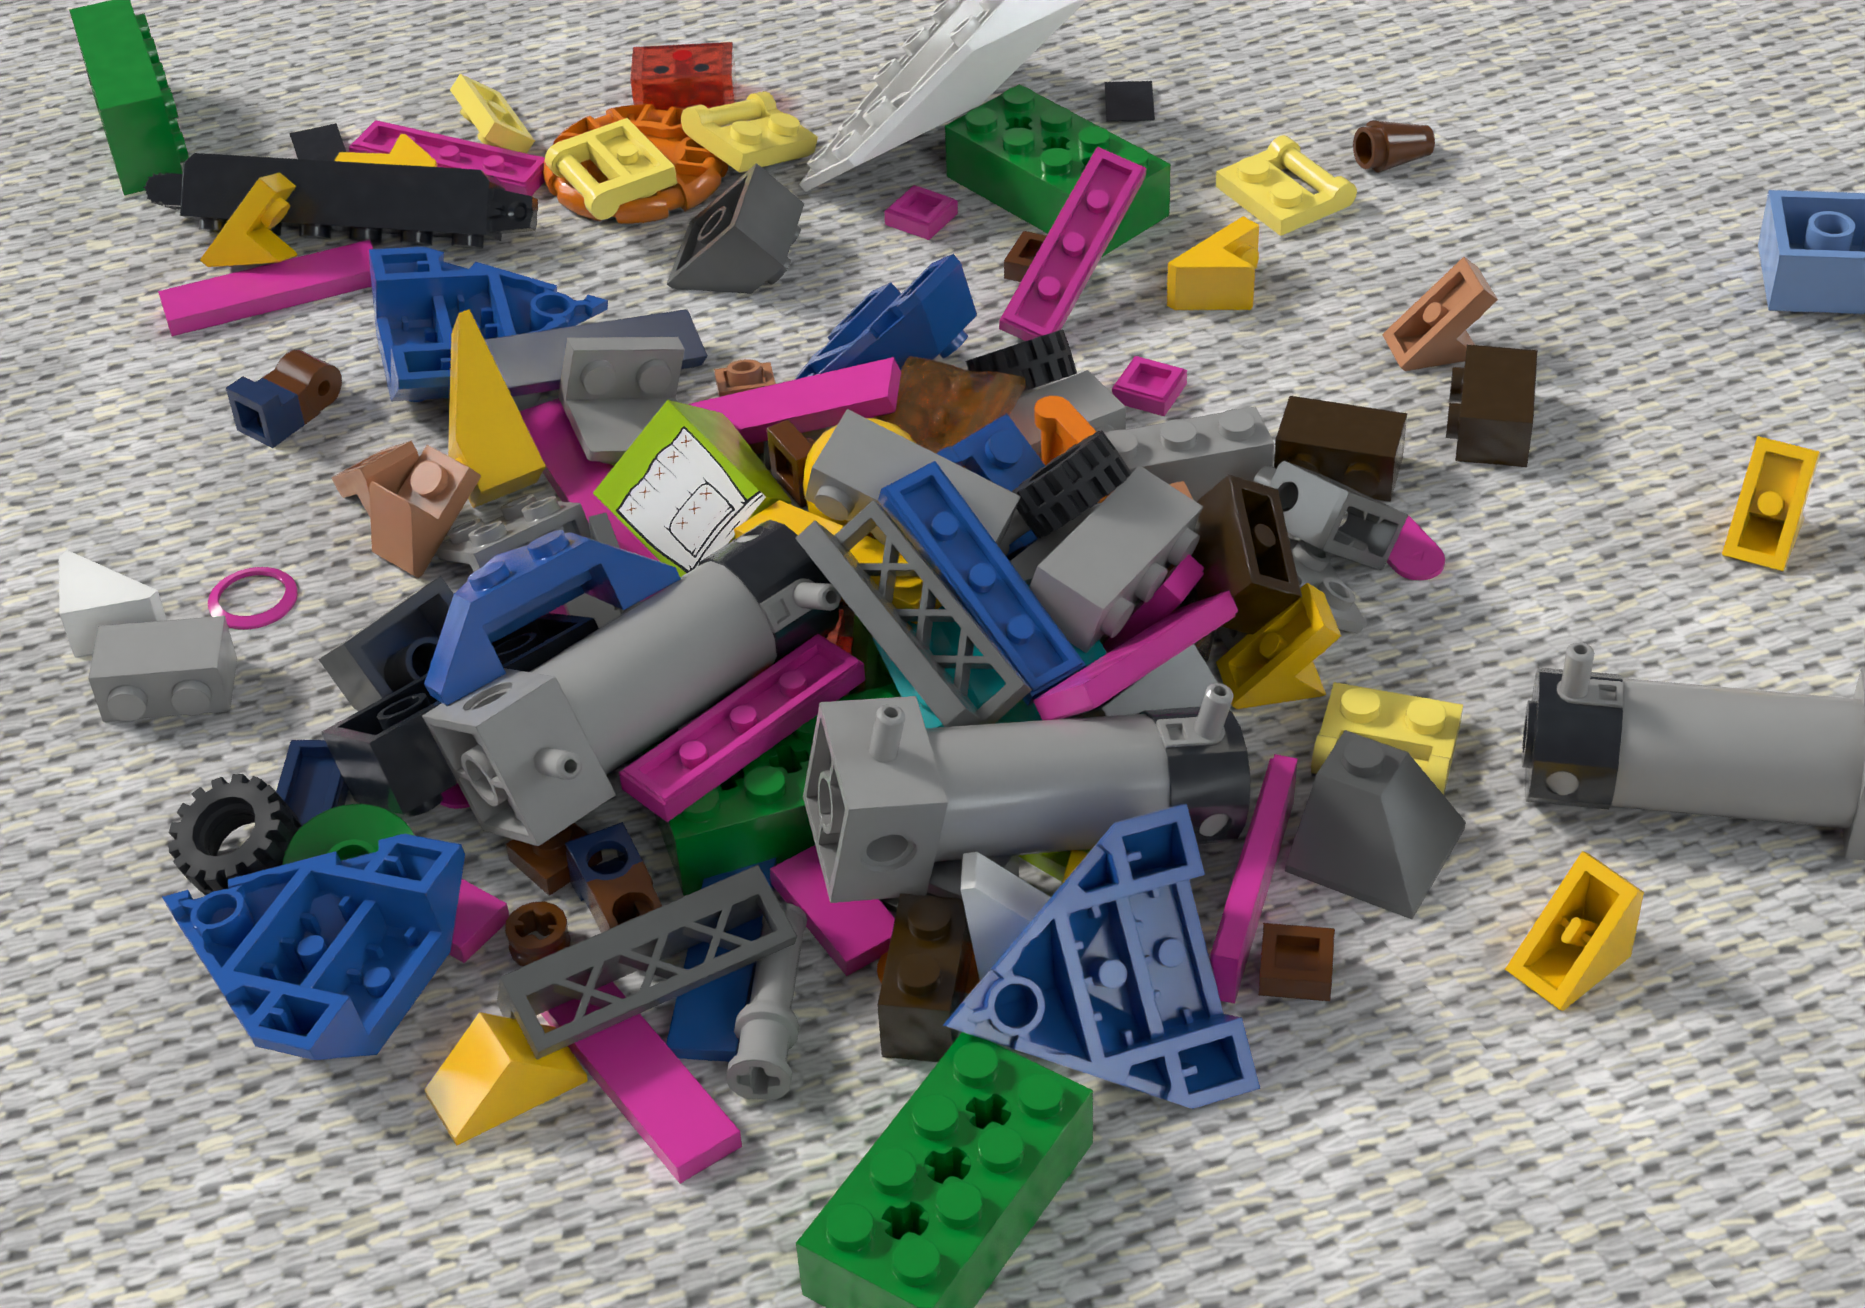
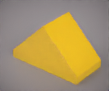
M1582 851L1505 970L1556 1008L1564 1011L1631 957L1644 891L1589 853Z
M479 1012L424 1090L427 1099L457 1146L587 1082L588 1078L568 1046L540 1059H536L516 1019ZM541 1024L545 1033L556 1029L554 1026Z

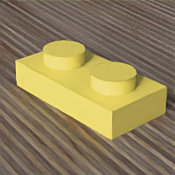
M459 74L450 91L462 107L460 110L461 115L478 129V139L486 145L527 154L535 140L502 94L467 76Z

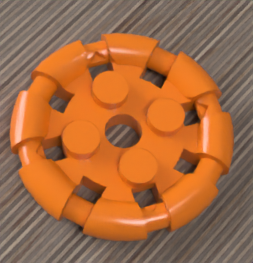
M639 104L607 109L604 116L595 119L592 116H587L570 125L553 142L554 145L557 142L628 118L675 166L677 184L657 191V193L650 197L638 198L620 205L617 212L612 216L616 217L618 224L658 221L668 218L669 211L681 207L686 212L698 206L721 185V178L726 175L729 167L727 163L691 139L684 132L681 124V115L684 109L670 107L668 111L656 110L652 104ZM544 159V179L550 193L557 196L558 202L577 215L601 221L596 219L586 209L582 195L565 177L556 176L547 167ZM590 159L580 163L599 184L609 180Z

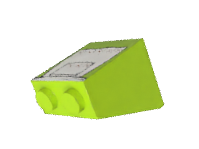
M667 400L593 492L660 562L676 567L680 577L698 567L701 560L735 540L734 528L778 500L788 504L792 503L791 499L723 413Z

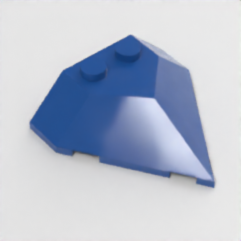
M428 247L369 249L376 336L391 402H421L426 399L450 397L451 333L458 314L470 309L483 338L491 339L576 326L608 310V300L592 295H587L584 300H573L566 294L557 292V285L479 262H475L469 269L444 262V252Z
M951 254L931 263L902 293L892 282L871 291L833 329L827 337L830 341L811 357L795 379L894 357L901 371L900 384H902L938 355L942 359L951 355L966 341L968 335L963 329L977 316L961 262L954 254Z
M556 530L535 539L527 546L495 555L482 568L472 573L468 577V581L454 593L424 684L430 696L448 706L506 674L491 643L584 593L625 610L679 581L681 578L676 567L572 532L565 534L563 530Z
M1180 804L1115 822L943 1026L1191 1109L1260 1089L1242 1017L1224 1014L1193 897L1189 879L1203 876L1205 872L1187 804Z
M400 834L378 840L379 850L366 855L341 861L335 851L228 879L229 889L214 891L197 899L192 898L189 890L162 896L255 1047L311 1060L377 1055L451 952L465 860V852L462 845L409 834Z

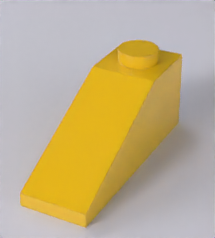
M469 309L458 314L451 333L448 456L481 475L468 498L471 506L475 508L537 483L546 466Z

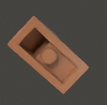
M1463 257L1382 335L1400 368L1404 371L1465 361L1467 344L1475 345L1466 329L1477 321L1498 299L1478 266Z
M412 440L378 451L331 477L343 498L357 494L370 517L369 486L371 481L398 494L419 459L418 452Z
M426 445L398 494L371 481L369 497L372 552L413 576L421 577L481 478V475L470 467Z

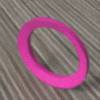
M270 567L243 569L225 577L212 589L208 598V609L212 617L225 616L229 628L243 630L260 628L278 621L293 608L298 596L297 585L289 574L279 569ZM256 575L270 576L276 578L285 586V593L280 602L273 608L260 614L251 616L233 615L223 610L219 605L223 591L235 581L245 577Z

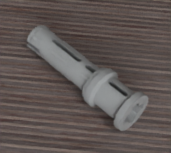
M790 903L786 905L785 914L797 934L796 942L794 945L757 961L750 1004H747L736 1017L734 1033L740 1042L737 1056H734L728 1063L726 1081L732 1091L746 1099L776 1100L783 1097L790 1090L792 1071L787 1064L788 1051L797 1042L800 1027L791 1009L803 932L807 924L805 912L800 907ZM763 916L761 937L772 933Z

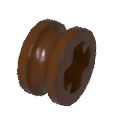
M545 901L531 902L514 910L506 920L505 934L509 942V952L512 959L522 967L571 945L567 918L564 911L555 904ZM538 931L539 934L547 937L539 940L535 935L528 934Z

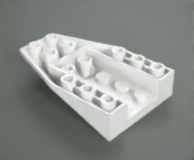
M1087 0L943 1L930 15L935 22L928 29L922 27L917 30L902 45L906 54L899 61L896 58L892 59L875 74L873 79L877 85L864 98L854 113L839 127V132L831 143L822 147L808 161L807 164L811 169L799 185L807 192L980 106Z

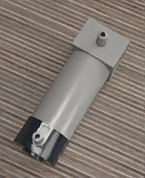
M773 520L760 523L701 560L698 567L680 577L679 581L651 595L532 671L525 672L504 668L506 674L448 706L442 703L422 715L483 831L536 846L543 844L616 795L606 776L607 774L751 681L816 634L824 637L835 630L839 621L838 606L841 601V595L795 539L798 535L785 524Z
M1581 642L1570 644L1567 647L1563 669L1537 668L1532 700H1528L1526 706L1522 741V767L1525 768L1526 802L1608 810L1612 806L1842 828L1845 859L1865 860V668L1861 667L1853 699L1622 678L1620 674L1591 672L1595 653L1591 646Z
M1220 683L1209 685L1205 691L1201 707L1144 710L1132 715L938 728L925 727L916 696L820 702L803 799L830 903L898 898L900 893L927 895L934 862L962 860L964 853L978 852L988 858L1092 849L1115 822L1180 804H1187L1197 844L1229 842L1238 839L1246 825L1248 816L1251 776L1248 751L1243 733L1234 714L1229 710L1234 697L1232 690Z

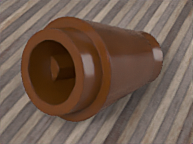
M1371 120L1366 126L1358 128L1353 139V153L1357 164L1363 169L1372 168L1376 173L1424 156H1430L1435 147L1434 133L1428 125Z

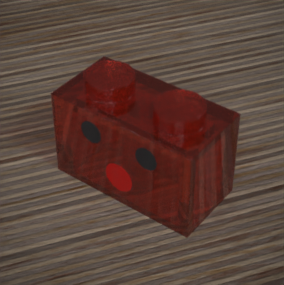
M733 42L633 47L630 78L633 104H652L656 110L668 111L670 107L685 109L696 105H704L707 108L735 103L737 80Z

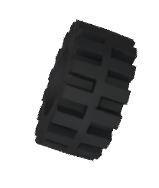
M1063 329L965 361L979 405L1077 374L1073 356Z
M1101 430L1086 437L1080 443L1075 444L1063 454L1051 460L1050 463L1036 471L1012 492L1021 496L1016 509L1035 536L1040 539L1049 535L1054 530L1056 531L1063 527L1067 522L1074 520L1082 512L1100 502L1099 500L1113 492L1132 473L1116 448Z
M233 774L230 783L223 777L211 780L212 789L205 792L202 787H199L192 793L196 800L191 805L182 803L177 811V814L182 818L181 822H171L169 834L175 840L168 843L169 853L175 859L173 862L182 874L205 896L214 891L229 889L228 879L283 865L286 849L298 828L301 827L298 817L283 798L270 785H267L256 776H252L249 780L244 774ZM255 823L250 837L241 847L229 854L217 856L222 842L232 831L243 825Z

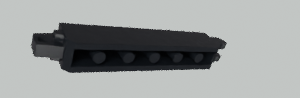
M194 153L183 163V174L159 173L157 175L153 173L152 177L148 176L149 179L146 182V186L143 187L146 190L147 199L151 200V203L180 210V216L198 221L199 230L219 233L260 177L279 172L296 187L286 200L290 204L287 214L275 227L270 229L277 236H281V227L299 228L300 237L313 239H331L332 230L350 231V240L365 241L370 239L371 242L377 243L382 242V233L401 235L400 243L432 246L433 237L452 238L451 246L483 249L484 240L501 241L502 234L536 231L537 198L505 191L504 186L496 177L487 175L478 169Z

